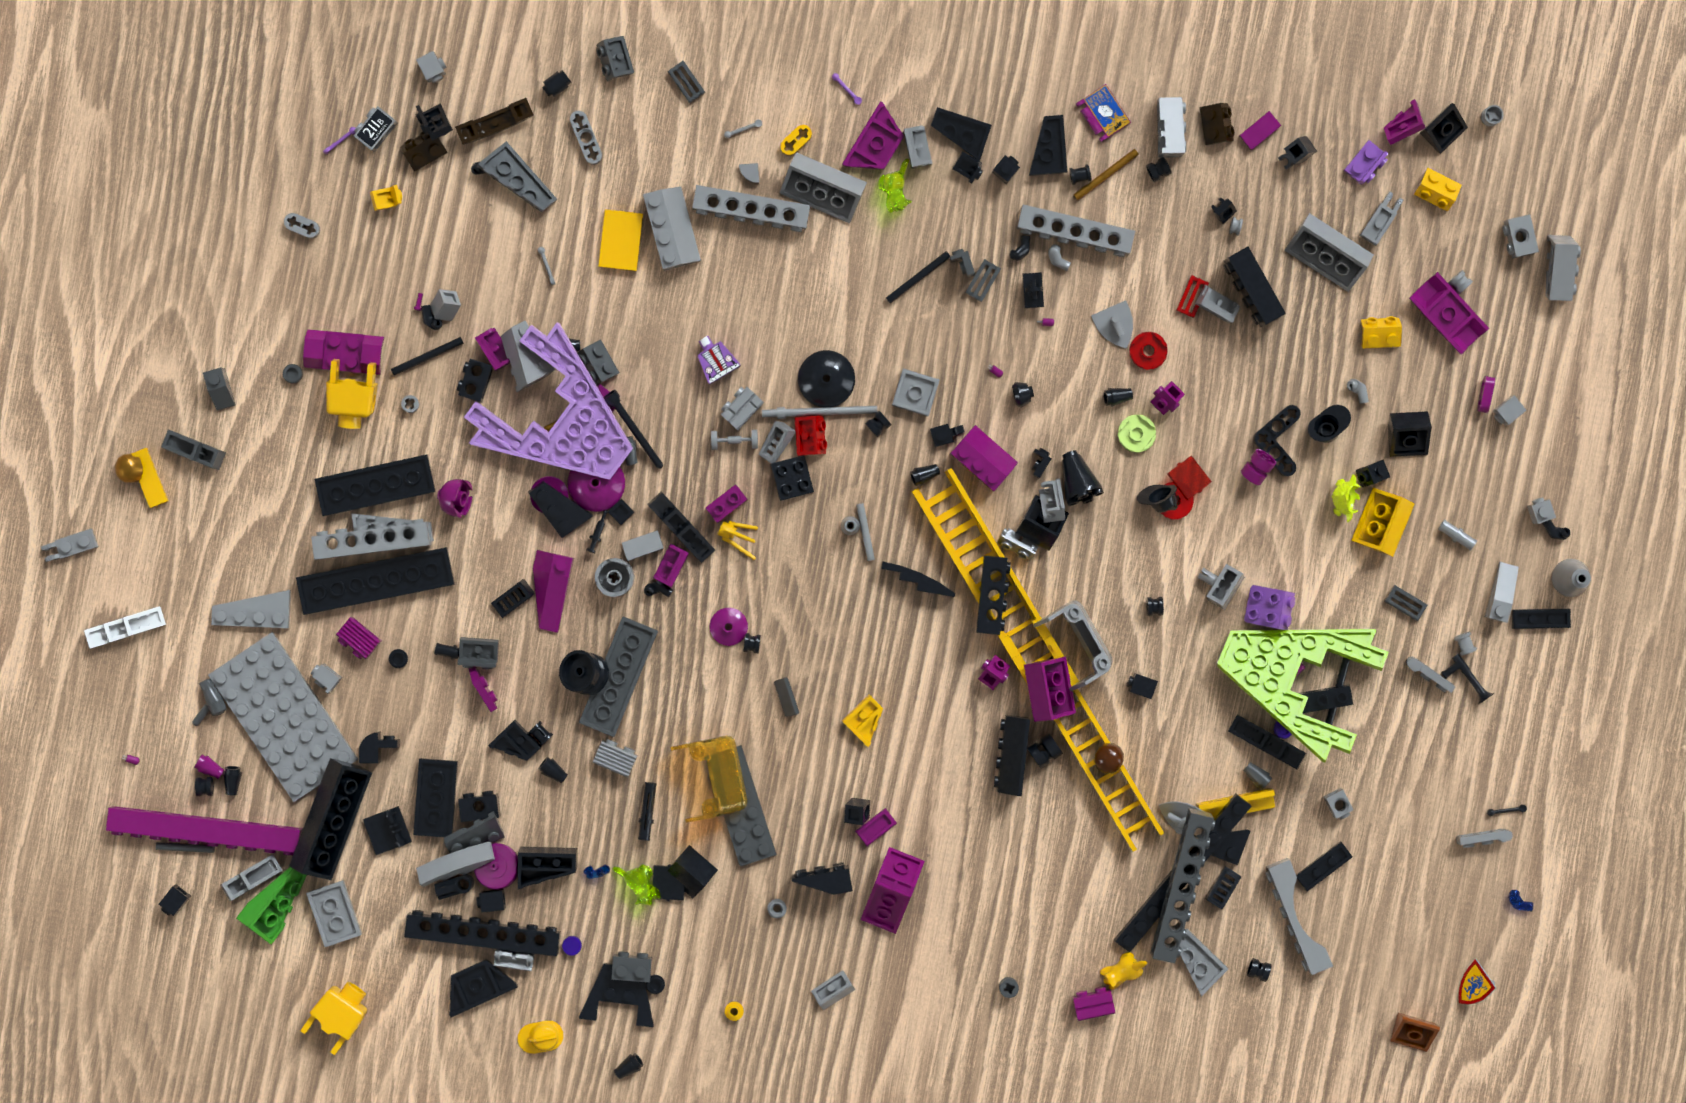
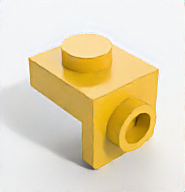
M397 185L370 192L374 211L397 207L402 203V192L398 189Z

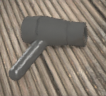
M211 679L199 683L206 703L192 721L194 726H198L209 711L212 716H218L227 709L222 696Z

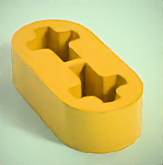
M799 125L781 142L782 153L792 156L811 139L812 132L810 127ZM800 129L808 131L807 138L801 137L799 140L796 139L800 135ZM795 140L796 143L792 146L794 150L785 151V143L790 144Z

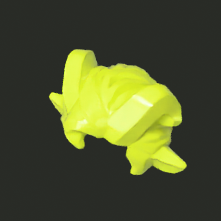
M1352 474L1350 481L1338 480L1336 483L1337 487L1332 494V502L1335 506L1333 509L1334 514L1337 516H1341V514L1346 515L1347 522H1350L1353 514L1358 512V510L1352 509L1355 499L1360 500L1359 494L1355 492V489L1360 488V485L1356 484L1357 480L1354 474Z

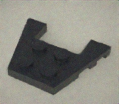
M604 963L579 1015V1019L596 1021L599 1001L638 1005L636 1026L654 1027L646 983L611 980L613 964Z

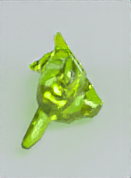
M908 158L902 162L899 171L882 175L879 178L878 186L880 190L887 193L886 206L889 213L902 211L912 202L903 195L904 174L909 163Z
M641 864L638 868L631 869L628 872L620 867L614 866L612 868L613 871L625 879L627 885L636 893L638 898L635 905H651L653 898L656 900L660 899L659 890L649 881L650 877L653 876V871L649 866Z

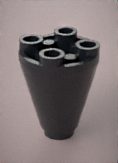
M1076 450L1062 455L1065 499L1068 506L1076 505L1081 501L1083 504L1092 502L1094 500L1093 497L1104 493L1101 484Z

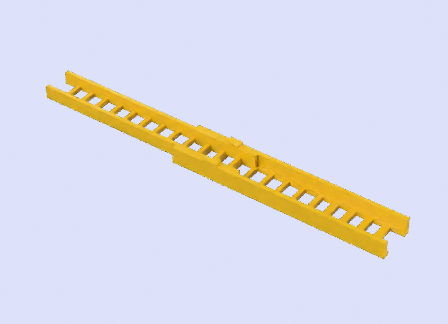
M950 468L944 473L952 486L927 501L924 499L919 488L912 491V494L979 604L980 590L978 588L981 587V581L975 584L969 571L983 564L984 556L1003 558L1005 556L953 469ZM956 492L962 502L935 517L930 507ZM967 509L971 519L945 534L940 524L962 510ZM976 525L981 535L955 550L950 540ZM986 541L991 551L965 566L960 556ZM1010 567V574L1006 573L1011 583V586L1008 587V593L1015 590L1021 602L1003 612L1002 619L1025 606L1031 618L1007 633L1000 631V635L997 636L1027 684L1024 669L1026 663L1020 654L1021 652L1043 640L1049 652L1033 662L1047 660L1050 657H1064L1045 623L1035 627L1039 636L1016 648L1010 636L1042 618ZM997 571L990 575V578L993 580L1001 574ZM999 593L989 599L996 601L999 598ZM991 609L988 610L987 618L989 620L996 619ZM1067 662L1071 686H1073L1079 680ZM1078 689L1073 690L1079 700L1075 703V709L1082 706L1089 718L1067 731L1059 720L1060 718L1054 719V722L1130 849L1134 852L1137 848L1129 837V833L1139 830L1149 821L1152 822L1160 836L1164 832L1123 764L1119 770L1112 774H1105L1097 780L1093 777L1089 768L1095 765L1094 759L1085 763L1079 751L1100 739L1103 740L1104 744L1110 743L1080 691ZM1092 722L1098 735L1076 747L1069 735ZM1122 772L1128 783L1105 797L1099 784ZM1131 788L1138 800L1115 813L1108 801ZM1141 804L1147 817L1125 829L1118 817Z

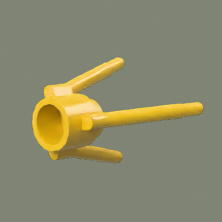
M730 520L728 523L723 521L718 532L722 540L728 542L752 560H755V556L731 539L736 536L755 543L754 539L736 532L737 528L735 527L757 530L758 527L735 523Z

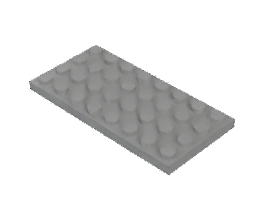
M273 632L208 675L293 802L320 785L330 758L351 764L358 760V757Z

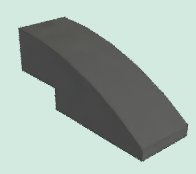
M171 430L167 431L161 446L166 450L220 470L226 454L222 450Z

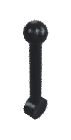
M1522 804L1515 808L1489 809L1487 814L1493 816L1498 813L1514 811L1526 812L1527 807Z

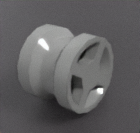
M1462 270L1448 284L1454 286L1457 294H1460L1473 281L1468 279Z

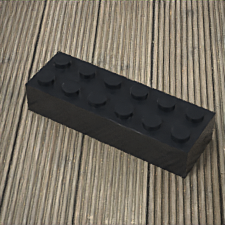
M330 758L289 865L291 868L301 874L332 880L372 772L359 765Z

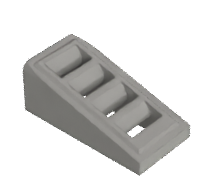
M775 421L758 455L770 463H775L796 431L783 422ZM770 450L773 454L771 455L767 451Z

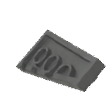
M507 141L477 164L478 168L540 212L545 211L557 200Z

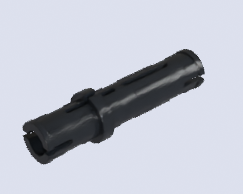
M645 782L642 813L638 821L640 822L639 840L650 841L651 825L654 824L652 817L657 783Z

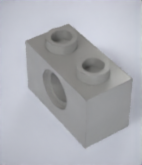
M1530 214L1504 221L1502 229L1504 236L1508 238L1507 251L1509 255H1512V259L1539 252ZM1517 232L1523 234L1522 242L1516 240L1515 235Z

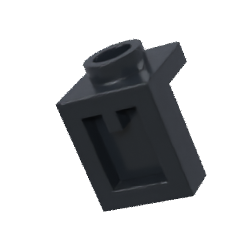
M1042 448L1039 450L1034 449L1033 451L1034 454L1042 458L1041 461L1037 459L1032 467V470H1034L1032 475L1037 478L1041 477L1052 459L1049 457L1050 453Z

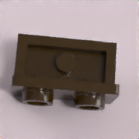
M1217 103L1200 107L1205 145L1234 141L1235 131L1231 125L1230 118L1232 111L1228 103Z
M423 131L420 133V136L406 140L400 147L414 172L448 153L439 138L432 141L429 134L425 135Z

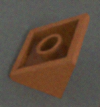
M1398 1013L1390 1041L1427 1052L1440 1027L1433 1022Z

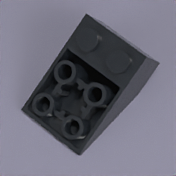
M844 862L835 863L832 868H825V866L814 867V871L807 872L806 869L795 871V874L792 875V882L835 895L853 891L849 865H844Z

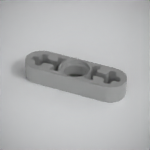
M575 111L570 116V122L584 157L588 163L598 164L602 160V152L589 120L584 112ZM577 115L584 117L582 120L584 127L588 125V128L582 129L577 132V129H580L577 122L574 123ZM585 132L590 133L592 136L591 141L588 143L581 141V135ZM593 143H595L596 146H592V148L595 153H599V155L596 156L597 159L593 160L592 158H588V156H590L591 153L589 151V148L585 150L584 147H589Z

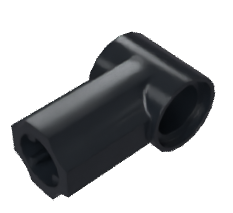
M465 874L434 884L436 895L441 900L461 893H467L474 887V879L471 875ZM461 879L468 881V888H463L460 885Z

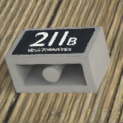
M378 106L376 109L372 108L366 116L368 119L364 123H360L354 130V137L373 152L378 149L398 124L396 120Z

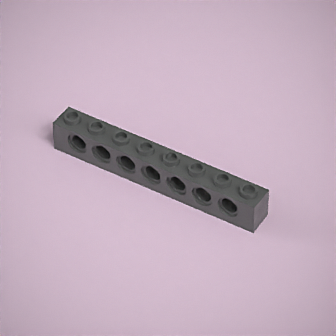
M1188 808L1150 951L1153 959L1175 963L1176 958L1180 957V943L1186 936L1185 924L1189 922L1191 917L1190 905L1194 904L1196 898L1194 890L1196 885L1198 886L1200 883L1201 875L1199 871L1201 867H1204L1206 859L1204 856L1205 849H1208L1210 845L1209 834L1215 827V820L1209 812ZM1197 828L1203 829L1201 834H1193ZM1191 847H1198L1195 853H1189ZM1187 865H1193L1190 871H1184V868ZM1182 883H1188L1186 889H1179ZM1182 901L1183 905L1181 907H1174L1176 902ZM1173 919L1179 920L1176 925H1169ZM1169 937L1174 938V940H1173L1172 943H1170V944H1166V943H1165V940H1166L1167 938H1169Z

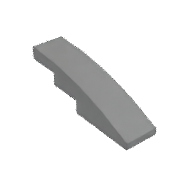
M491 842L467 847L416 868L419 883L425 887L439 879L445 881L459 873L465 875L495 860Z

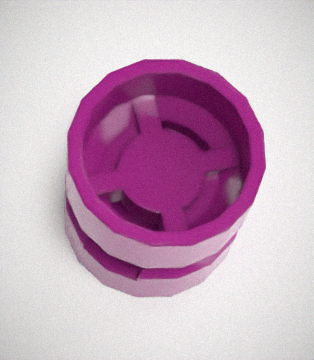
M1256 449L1251 456V462H1247L1244 465L1241 474L1253 484L1261 485L1267 477V473H1270L1276 465V461L1267 452Z

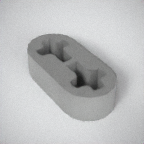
M290 213L284 219L286 228L300 235L316 238L320 234V226L308 218ZM296 217V221L301 223L300 227L297 225L290 227L289 219ZM314 224L313 228L316 231L315 233L311 232L309 235V231L304 229V225L311 227Z

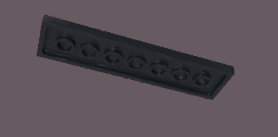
M448 547L296 577L303 615L455 585Z

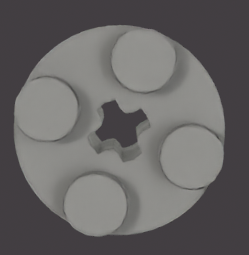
M607 559L596 569V585L607 596L617 597L624 595L634 584L635 575L633 568L623 559ZM615 572H617V576L620 577V579L616 580L615 583H613V579L610 578V575H613Z

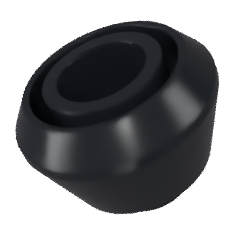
M1015 382L1012 385L1014 399L1018 407L1022 408L1031 402V398L1034 397L1032 386L1028 387L1027 383Z

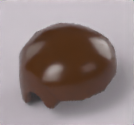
M1115 743L1103 744L1094 756V763L1097 769L1106 774H1112L1119 770L1124 761V753L1121 747Z

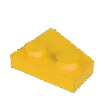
M869 694L842 722L869 747L883 707Z

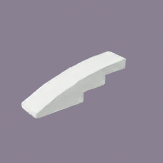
M159 606L84 630L89 649L166 625Z

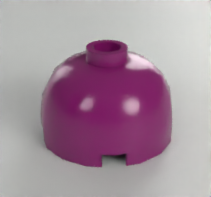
M449 480L438 491L437 499L439 500V505L446 514L462 518L461 515L468 513L473 496L469 497V490L473 489L468 480Z

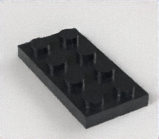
M419 758L413 835L446 837L453 833L458 761Z

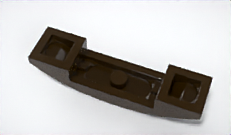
M527 98L509 104L508 107L474 121L470 120L455 126L462 145L508 129L534 115Z

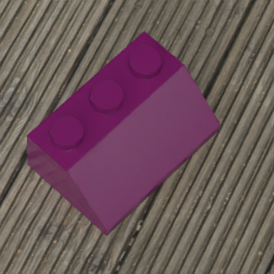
M976 425L950 453L992 491L998 488L1018 464L1014 458Z
M1066 656L1024 665L1034 722L1054 720L1076 713L1073 693L1069 689L1071 682Z

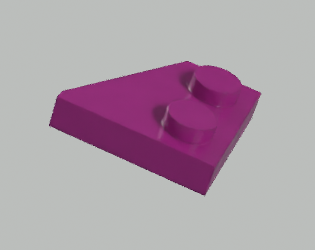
M1415 99L1410 102L1411 107L1406 112H1399L1395 119L1384 127L1390 145L1426 128Z
M476 666L468 668L472 684L490 712L498 709L496 701H498L497 696L493 690H489L485 677L481 676Z

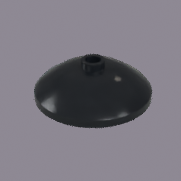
M831 350L818 351L811 354L802 363L798 373L799 389L805 399L813 405L823 408L835 407L842 404L851 395L855 385V372L849 360L842 354ZM824 375L830 376L829 382L823 381Z

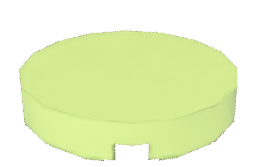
M1135 414L1128 416L1121 422L1118 428L1119 442L1130 452L1139 453L1146 451L1153 445L1156 439V430L1153 422L1144 415Z

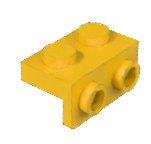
M1427 168L1414 195L1445 211H1449L1456 201L1462 185Z
M1388 316L1378 319L1374 317L1361 319L1363 349L1401 347L1402 325L1399 318Z

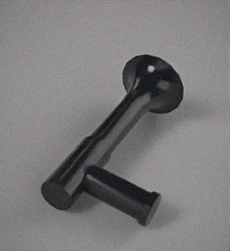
M1459 653L1452 657L1455 663L1441 672L1445 679H1447L1451 674L1460 669L1478 693V704L1494 694L1486 691L1481 686Z

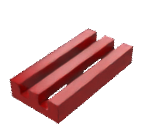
M1191 275L1176 311L1194 318L1199 306L1195 304L1192 313L1189 312V309L1200 284L1203 285V289L1205 285H1209V282ZM1193 281L1197 283L1184 310L1182 306Z

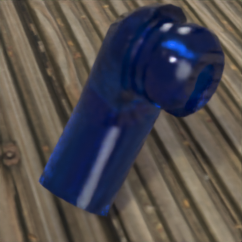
M589 865L583 872L586 874V878L594 879L608 874L610 868L608 865H603L594 870Z
M1511 890L1509 892L1508 899L1514 909L1533 911V902L1523 901L1519 896L1520 892L1518 890Z

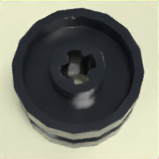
M574 650L568 653L562 660L559 667V677L566 689L583 695H595L606 686L609 678V668L607 662L601 656L583 650Z

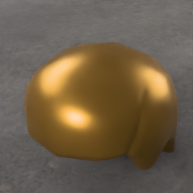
M123 454L118 457L115 463V472L121 481L136 483L141 479L143 466L139 457H134L132 454Z

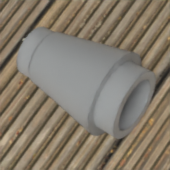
M848 516L842 520L841 530L846 535H854L859 531L860 523L855 517ZM848 522H852L854 524L853 529L849 530L847 528Z

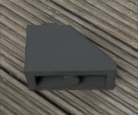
M220 367L203 372L208 393L216 410L235 406L226 369Z

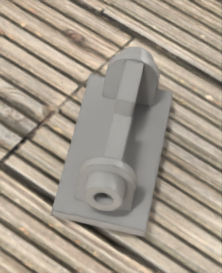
M1004 528L997 543L1002 548L1017 553L1020 558L1031 560L1038 546L1024 537L1021 542L1018 541L1019 534L1010 528L1008 530Z
M496 949L494 966L532 971L535 954Z

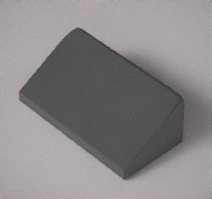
M788 677L775 680L774 685L785 716L789 717L799 714Z

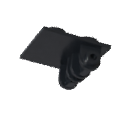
M804 455L770 464L780 501L814 492Z
M399 806L363 819L376 855L412 842Z

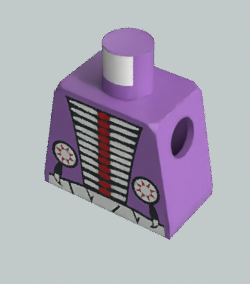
M709 336L698 341L704 350L698 354V358L709 384L741 366L721 341L714 345Z

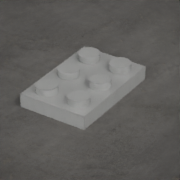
M344 880L306 893L324 947L362 935Z

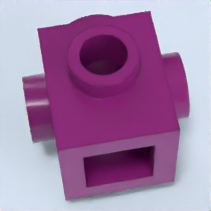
M1171 381L1164 388L1160 386L1153 393L1155 397L1150 402L1164 415L1169 410L1173 412L1180 405L1178 402L1185 394Z
M994 655L991 660L987 659L981 666L983 671L978 680L994 690L999 683L1003 684L1009 676L1006 672L1010 665Z

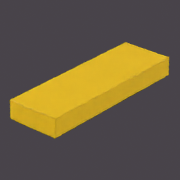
M148 448L131 453L132 456L140 458L143 466V474L139 483L149 508L168 502L169 500Z

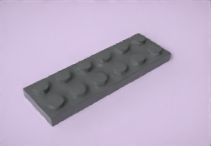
M622 617L605 658L609 668V678L606 686L599 693L590 695L579 723L615 737L658 630L627 617Z
M742 745L705 756L739 865L743 866L777 855Z

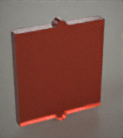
M1192 455L1182 463H1177V466L1167 473L1187 500L1196 493H1201L1202 489L1212 482Z

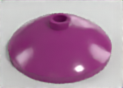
M619 467L609 480L570 470L568 476L570 496L575 503L585 510L593 512L608 510L621 499L624 493V473L621 467ZM594 479L599 481V485L596 487L592 485Z

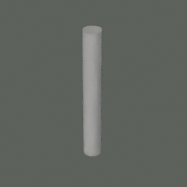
M864 503L857 504L856 507L867 561L875 560Z

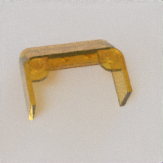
M719 736L670 747L671 751L689 747L690 755L694 760L707 761L714 798L705 800L701 807L702 814L685 819L686 823L714 818L745 809L747 806V796L736 743L731 736Z

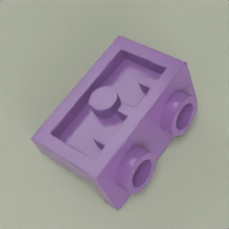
M1368 140L1344 171L1361 185L1365 182L1369 183L1376 175L1373 173L1377 167L1381 168L1388 160L1385 158L1388 152H1383Z

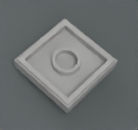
M903 369L892 406L929 416L940 380Z

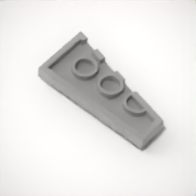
M352 514L353 528L366 526V530L374 529L373 525L385 524V527H391L394 522L404 521L405 525L412 524V520ZM429 522L430 536L432 542L434 541L431 522ZM407 529L405 537L411 540L414 537V531ZM392 531L386 534L388 542H392L395 539V534ZM371 533L367 536V542L371 545L374 544L376 537Z
M291 590L212 606L211 625L289 628Z

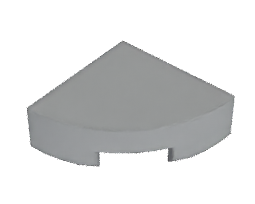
M758 163L739 164L740 172L747 180L759 183Z

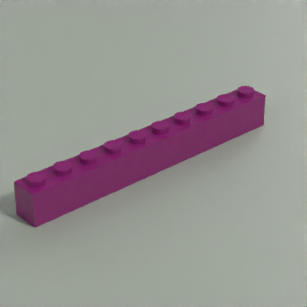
M117 806L108 808L106 831H111L112 835L131 833L130 837L136 838L148 835L150 836L149 839L161 840V837L169 838L171 842H180V839L188 840L189 844L207 842V846L213 847L225 844L226 848L237 849L238 846H242L248 851H256L257 848L264 849L266 853H276L277 850L283 851L284 855L292 856L303 828Z

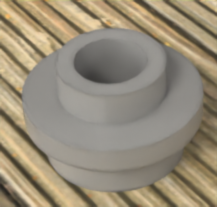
M774 899L768 904L767 910L771 917L781 918L785 915L787 907L781 899ZM775 905L781 907L779 912L774 911L773 907Z

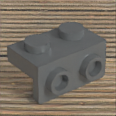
M601 340L578 352L580 359L596 386L620 373Z
M460 637L458 665H462L464 668H472L474 666L481 667L482 669L495 668L498 663L499 640Z
M619 951L618 954L613 956L611 980L650 982L652 957H648L647 953H637V956L629 955V952Z

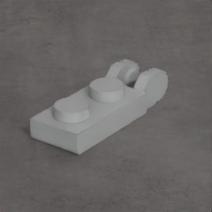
M1389 192L1383 202L1379 204L1360 234L1362 238L1377 246L1403 202V199L1399 198L1392 209L1387 207L1386 205L1393 197L1392 192Z
M88 529L41 546V550L47 551L57 547L58 554L49 555L44 558L45 562L96 548L98 544L93 529Z
M1410 656L1406 660L1411 670L1414 672L1421 671V677L1427 681L1431 679L1437 683L1436 687L1444 693L1447 690L1452 693L1455 689L1454 684L1417 658L1415 659V657Z
M1497 829L1458 835L1456 842L1459 845H1463V848L1475 846L1474 843L1482 842V845L1492 844L1493 840L1501 842L1511 841L1513 834L1506 829Z

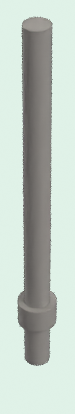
M877 406L798 409L777 407V409L762 410V417L785 419V417L872 414L877 413Z

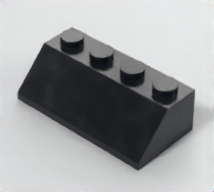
M1005 715V719H1001L1000 730H1003V737L999 738L998 749L1001 750V755L996 759V768L999 769V773L994 778V787L997 788L998 793L1022 796L1030 719L1028 717Z

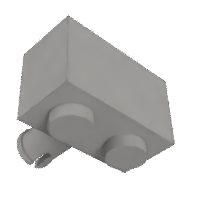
M1228 564L1225 565L1219 576L1203 568L1201 570L1202 574H1199L1198 579L1212 586L1206 596L1208 601L1225 610L1245 578L1243 573Z

